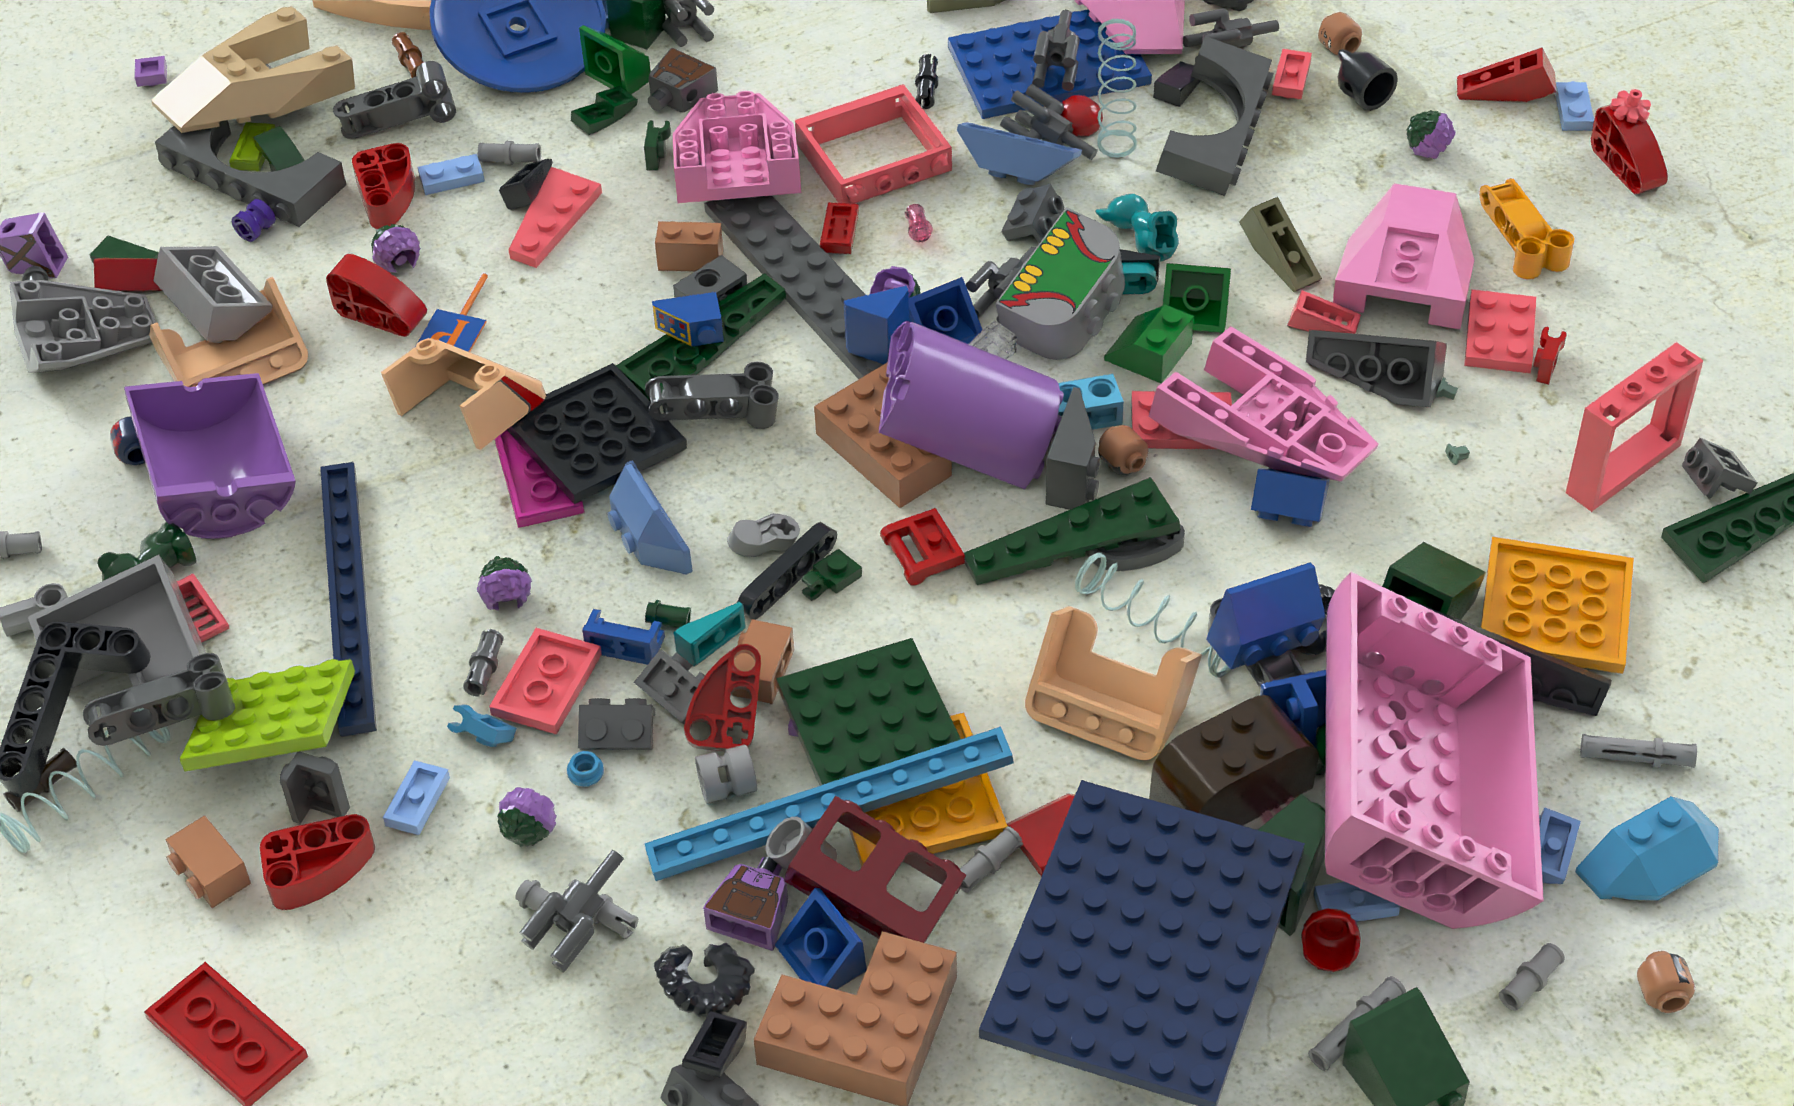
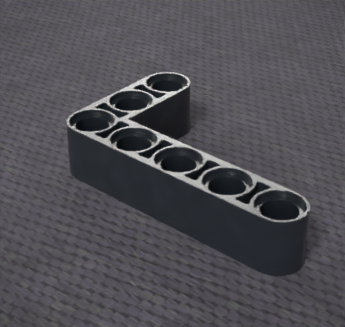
M52 622L41 630L0 745V782L13 796L22 797L24 793H32L37 788L77 669L134 674L143 671L148 666L151 658L150 652L133 629L70 622Z

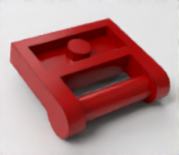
M936 508L888 524L880 531L881 539L884 544L889 545L905 570V579L912 586L922 583L928 576L965 564V554ZM907 535L911 537L922 555L923 561L915 562L902 537Z

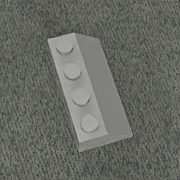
M218 246L160 247L153 281L206 341L221 343L223 340H237L272 311L273 305Z

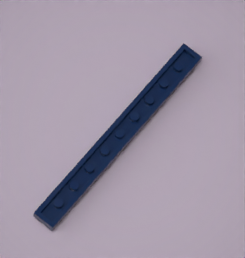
M354 462L320 467L333 659L338 661L351 659L355 669L353 679L337 718L341 737L377 731L357 476Z

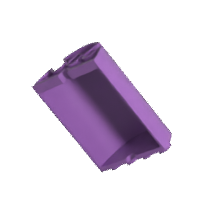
M903 322L891 336L886 377H889V381L883 394L878 433L1026 489L1033 478L1038 479L1044 468V455L1052 434H1056L1062 416L1058 415L1064 393L1060 391L1058 382L1051 377L917 323Z
M259 373L204 378L195 387H186L182 381L124 387L126 400L157 505L162 517L169 525L174 523L182 528L185 534L198 538H228L261 527L265 524L264 519L276 509L281 512L293 494L296 480Z

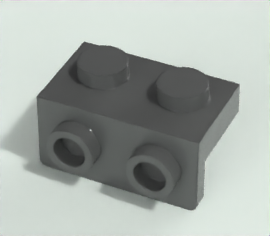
M1051 184L1036 188L1029 187L1019 192L1001 231L1006 240L1009 241L1033 235L1037 242L1040 243L1064 211L1065 207L1061 197L1057 195Z
M592 698L589 699V705H579L578 749H653V716H655V708L653 705H647L646 699L628 698L625 699V705H610V699Z
M299 751L292 761L283 767L280 774V784L293 822L301 824L310 809L335 817L347 814L350 805L338 763L327 757H316Z
M682 1064L671 1069L661 1094V1100L667 1106L759 1105L725 1073L719 1078L684 1068Z

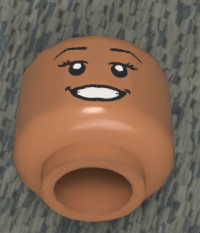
M1333 13L1325 17L1321 22L1318 32L1319 41L1334 55H1338V51L1341 49L1353 53L1361 44L1362 29L1346 13Z

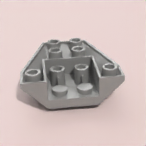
M45 280L10 282L14 332L28 373L62 371L152 343L149 336L151 324L156 323L146 295Z

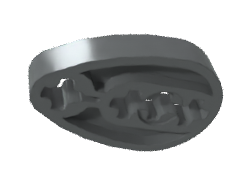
M1180 524L1181 530L1140 542H1133L1132 539L1122 541V544H1118V548L1107 551L1104 547L1085 552L1088 558L1095 553H1102L1106 557L1105 570H1109L1114 563L1118 565L1116 571L1140 569L1167 560L1180 552L1184 547L1185 530ZM1101 558L1093 562L1098 567L1100 566Z

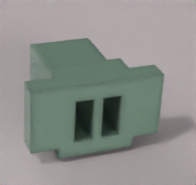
M1443 377L1435 397L1444 396L1454 400L1458 388L1449 385L1445 381L1446 378Z
M1447 444L1445 450L1446 456L1454 465H1457L1459 460L1467 459L1470 454L1466 446L1456 447Z

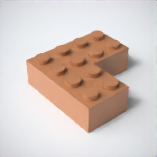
M887 362L815 405L816 434L894 504L902 508L951 477L952 461L878 433L883 394L889 381V377H886Z
M882 931L856 995L781 974L754 1037L756 1065L898 1106H908L957 979V952Z

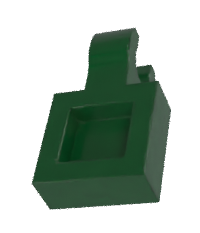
M650 120L647 124L644 142L646 170H659L660 158L666 157L665 140L671 136L669 121H665V125L662 128L654 127L653 120Z
M837 549L814 564L813 571L808 572L802 577V582L808 586L802 590V594L811 601L817 599L829 588L837 594L862 577V567L840 549Z

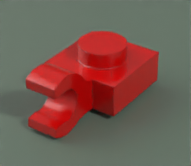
M1544 327L1540 337L1542 348L1537 350L1533 367L1539 368L1536 382L1549 385L1559 352L1565 346L1567 333L1562 331L1560 337L1553 338L1548 335L1549 327Z

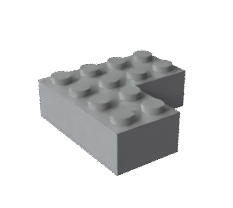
M160 555L28 616L36 641L41 630L52 622H70L133 629L146 645L151 655L150 662L143 671L128 674L133 687L187 670L189 660L197 655L206 653L175 576ZM77 669L71 688L106 671ZM180 696L174 697V698H172V699H170V700H175V699L179 698Z

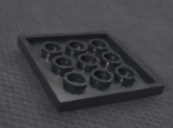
M613 363L546 394L545 400L507 429L574 504L616 484L625 464L633 460L637 469L641 472L687 449V439L669 420L660 421L650 416L649 406L651 402Z

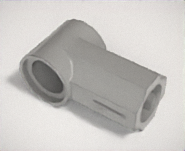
M56 583L46 584L36 591L34 597L0 607V621L6 636L32 629L28 616L68 598L63 586Z

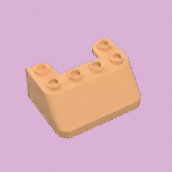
M1070 606L1051 613L1025 699V708L1029 716L1038 722L1138 760H1149L1158 755L1186 707L1202 654L1182 647L1173 648L1164 654L1157 675L1092 652L1098 627L1095 619L1089 613Z

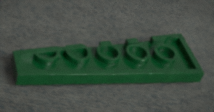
M764 273L719 301L724 342L690 346L666 334L615 366L650 401V398L645 393V385L650 379L658 376L697 375L784 301L786 299L785 288ZM660 383L661 393L664 390L662 383Z
M1794 473L1754 489L1750 494H1742L1663 528L1661 538L1699 580L1705 583L1794 525Z
M1149 477L964 552L965 565L975 583L980 585L1021 574L1027 570L1051 566L1055 559L1066 556L1077 559L1084 557L1085 551L1104 547L1106 551L1118 548V543L1137 538L1140 542L1181 530L1180 521L1153 479Z

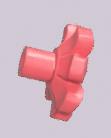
M1632 89L1630 93L1623 90L1618 93L1617 99H1612L1610 108L1615 111L1614 115L1618 120H1623L1627 117V122L1637 123V120L1645 122L1650 114L1648 110L1651 107V103L1649 100H1641L1642 92L1640 90Z

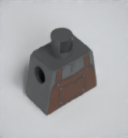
M671 48L648 77L650 87L648 104L653 110L658 112L665 106L679 112H686L694 107L700 98L718 91L716 67L674 48Z

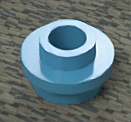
M589 751L576 753L567 765L568 778L577 786H591L597 783L604 774L601 759Z

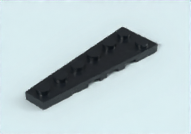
M1424 606L1531 657L1533 701H1541L1547 705L1594 716L1598 715L1611 686V679Z

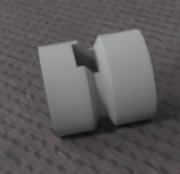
M746 745L726 749L724 756H719L713 752L695 757L698 779L706 804L727 799L729 792L740 796L757 791L756 775ZM725 767L728 782L721 783L717 768Z
M792 816L783 820L772 830L767 839L765 847L767 855L783 869L787 870L789 864L813 829L799 817ZM825 840L821 845L822 853L836 861V849Z

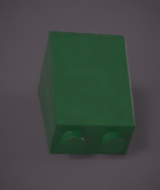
M1422 542L1389 566L1382 587L1409 600L1461 620L1474 604L1486 572L1426 542Z
M1300 794L1258 829L1305 843L1304 853L1278 926L1289 936L1297 929L1323 863L1325 853V810L1318 803L1311 802L1303 794Z
M1418 987L1350 1021L1342 1064L1374 1106H1464L1470 1081Z

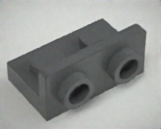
M1699 438L1694 447L1688 450L1682 463V467L1704 496L1709 498L1713 497L1720 485L1733 492L1739 489L1750 494L1758 483L1733 451L1703 438Z
M660 649L634 683L685 725L691 699L705 675L699 672L695 677L689 672L693 665L677 652L671 657Z

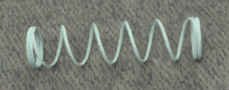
M1111 19L1102 23L1098 29V37L1102 42L1098 49L1099 60L1102 62L1098 70V78L1102 86L1098 91L1097 97L1102 108L1098 112L1097 119L1102 130L1098 134L1097 146L1104 155L1119 158L1131 154L1136 149L1137 140L1132 134L1136 132L1137 127L1134 123L1124 120L1115 121L1104 127L1100 119L1101 112L1105 108L1115 114H1128L1136 110L1137 105L1134 101L1125 98L1115 99L1104 105L1101 100V91L1106 87L1114 92L1125 93L1132 91L1137 84L1135 80L1124 76L1115 77L1104 83L1101 78V69L1105 65L1116 71L1131 70L1136 66V60L1131 56L1117 55L1103 61L1101 48L1104 44L1116 50L1132 48L1136 44V29L1129 21ZM1121 23L1129 26L1133 31V35L1115 34L1104 39L1101 31L1109 24ZM1116 36L1130 37V39L1119 43L1108 41ZM1133 41V44H1132L1131 46H1129V47L1117 48V47L1126 46V45L1130 44V43ZM1126 57L1133 61V66L1126 69H1117L1110 67L1106 63L1115 58ZM1116 79H1128L1134 85L1128 90H1115L1106 84ZM1116 101H1129L1134 107L1127 112H1116L1106 106ZM1116 123H1128L1134 127L1132 132L1117 129L1109 131L1106 128ZM1109 135L1128 136L1133 140V146L1126 152L1112 153L1102 147L1101 141Z
M1095 553L1084 562L1075 580L1077 592L1087 595L1101 589V601L1106 610L1113 611L1128 604L1127 616L1132 626H1144L1155 619L1154 634L1155 639L1159 643L1172 642L1182 635L1181 647H1184L1186 631L1196 619L1197 611L1191 614L1184 629L1170 640H1161L1156 632L1159 615L1170 601V595L1163 599L1157 613L1151 619L1142 624H1136L1130 618V607L1132 599L1139 593L1144 580L1141 579L1136 583L1127 601L1118 607H1108L1104 602V589L1106 583L1116 572L1117 563L1112 564L1103 583L1093 589L1105 571L1106 557L1102 553ZM1101 558L1096 575L1085 588L1081 589V582L1087 569L1096 559ZM1210 645L1201 654L1203 656L1209 652L1208 668L1212 676L1216 678L1223 677L1231 669L1226 664L1217 672L1221 657L1216 653L1211 665L1213 648Z
M144 708L137 709V710H135L134 712L141 711V710H143ZM167 726L160 728L163 736L156 730L148 732L158 742L167 743V741H170V732ZM106 730L104 734L107 738L108 731ZM139 735L136 736V739L134 737L129 738L150 756L151 753L147 750ZM108 745L105 746L110 761L91 750L82 749L78 751L76 756L77 768L84 784L65 772L53 771L50 773L49 787L57 806L36 793L26 792L22 795L21 809L29 828L16 819L0 813V832L13 847L22 853H27L30 850V843L19 826L37 842L41 841L26 813L24 806L26 796L31 795L39 798L55 809L65 820L69 819L54 792L52 785L53 775L61 774L70 778L93 798H96L80 766L79 757L82 753L87 752L95 755L113 768L120 777H123L124 774L115 763ZM6 825L14 832L19 841L12 835Z

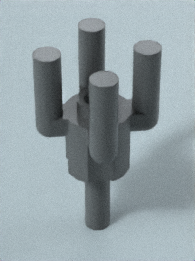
M662 0L665 5V14L668 16L662 28L679 47L685 46L688 41L678 29L679 26L690 25L706 42L714 38V33L696 16V6L707 16L713 14L714 6L708 0Z
M1226 9L1191 14L1189 16L1191 26L1216 22L1212 31L1183 36V46L1201 45L1205 36L1235 47L1247 46L1253 42V36L1279 31V22L1272 20L1251 24L1248 18L1230 20L1229 12Z
M1069 10L1061 11L1059 22L1053 29L1048 30V32L1042 31L1038 35L1033 57L1036 68L1032 82L1038 88L1044 86L1047 69L1051 65L1063 66L1065 68L1062 88L1065 91H1071L1074 88L1078 70L1076 56L1080 39L1069 29L1072 13Z
M1033 84L1027 88L1026 95L1018 90L1015 91L1011 101L1034 116L1032 117L1023 110H1019L1015 120L1025 127L1007 116L1001 121L1000 127L1010 133L1030 138L1042 139L1043 141L1064 145L1065 143L1072 148L1081 149V154L1090 160L1096 156L1098 150L1072 134L1073 123L1060 115L1064 110L1063 103Z
M1031 247L1020 259L1010 258L1000 268L994 262L987 261L969 279L966 287L970 292H976L989 279V289L973 305L978 318L994 301L999 299L1036 247ZM997 316L996 320L1000 324L999 317Z
M611 850L586 884L574 879L563 895H560L558 892L550 893L519 932L523 936L521 941L527 947L534 950L552 925L555 924L567 934L551 954V957L554 959L552 964L560 971L565 972L593 936L592 918L605 903L604 899L597 893L624 858L615 850Z

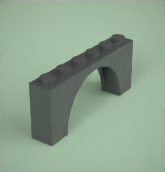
M1205 36L1191 77L1210 85L1228 101L1235 113L1237 124L1224 132L1212 135H1189L1170 130L1156 172L1225 196L1229 184L1235 186L1239 178L1241 168L1236 167V165H1243L1248 151L1243 145L1249 147L1255 130L1249 127H1256L1261 110L1256 109V107L1262 109L1267 95V91L1262 89L1268 90L1274 73L1269 72L1272 59Z
M228 120L220 121V127L183 133L173 126L155 141L158 160L165 168L172 169L191 180L194 179L213 190H218L235 200H240L247 204L251 203L254 199L262 200L272 209L276 217L298 227L304 224L346 186L342 162L320 152L315 153L297 165L271 172H246L225 165L218 160L217 153L224 141L231 135Z

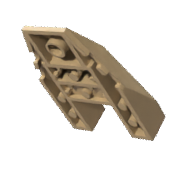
M292 6L282 7L273 13L263 16L200 56L151 101L152 105L181 133L220 127V121L236 119L238 123L251 122V116L268 114L270 118H277L355 89L353 61L348 54L336 45L326 47L322 51L271 69L267 67L266 64L310 49L307 19Z

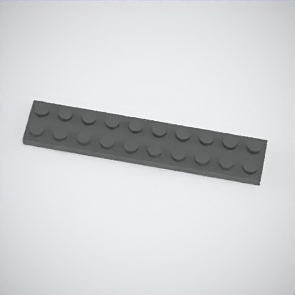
M773 196L712 200L704 203L707 215L715 223H721L722 231L762 275L764 273L785 288V300L858 379L884 365L849 353L846 349L844 300L865 296L866 294L820 248L818 243Z

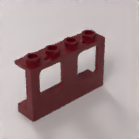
M835 796L789 864L784 882L807 896L812 893L814 888H820L843 918L878 939L883 931L926 943L955 894H958L967 875L961 872L954 862L940 859L928 852L927 848L919 841L909 840L895 832V829L886 821L875 820L867 815L856 803L850 800H842ZM837 822L876 845L858 871L846 868L821 851V845ZM902 862L942 885L929 907L923 912L915 910L887 891V885Z

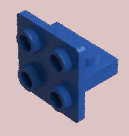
M1326 670L1261 684L1260 695L1270 696L1315 747L1317 727L1326 723Z

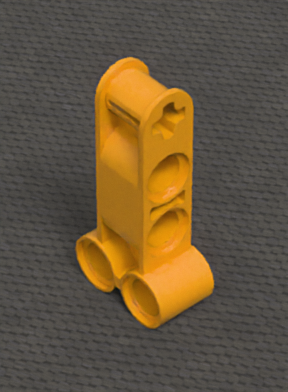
M1507 179L1505 183L1491 187L1488 185L1481 186L1479 193L1481 205L1515 251L1513 272L1518 277L1534 279L1541 274V270L1544 267L1555 272L1564 271L1569 267L1574 236L1563 229L1552 230L1514 179Z

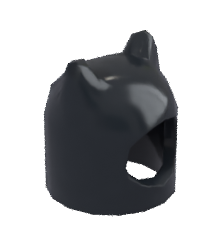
M1344 49L1338 51V57L1341 61L1337 76L1338 86L1344 94L1355 99L1356 103L1364 110L1371 111L1384 105L1396 89L1398 82L1396 71L1375 54L1366 51L1351 53Z

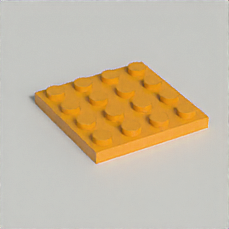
M1492 537L1481 628L1578 667L1623 674L1626 665L1634 558Z
M965 713L950 716L961 739L973 736ZM987 772L865 812L875 820L886 821L895 829V832L905 838L919 841L932 854L995 839L1007 827ZM849 829L862 867L876 845Z

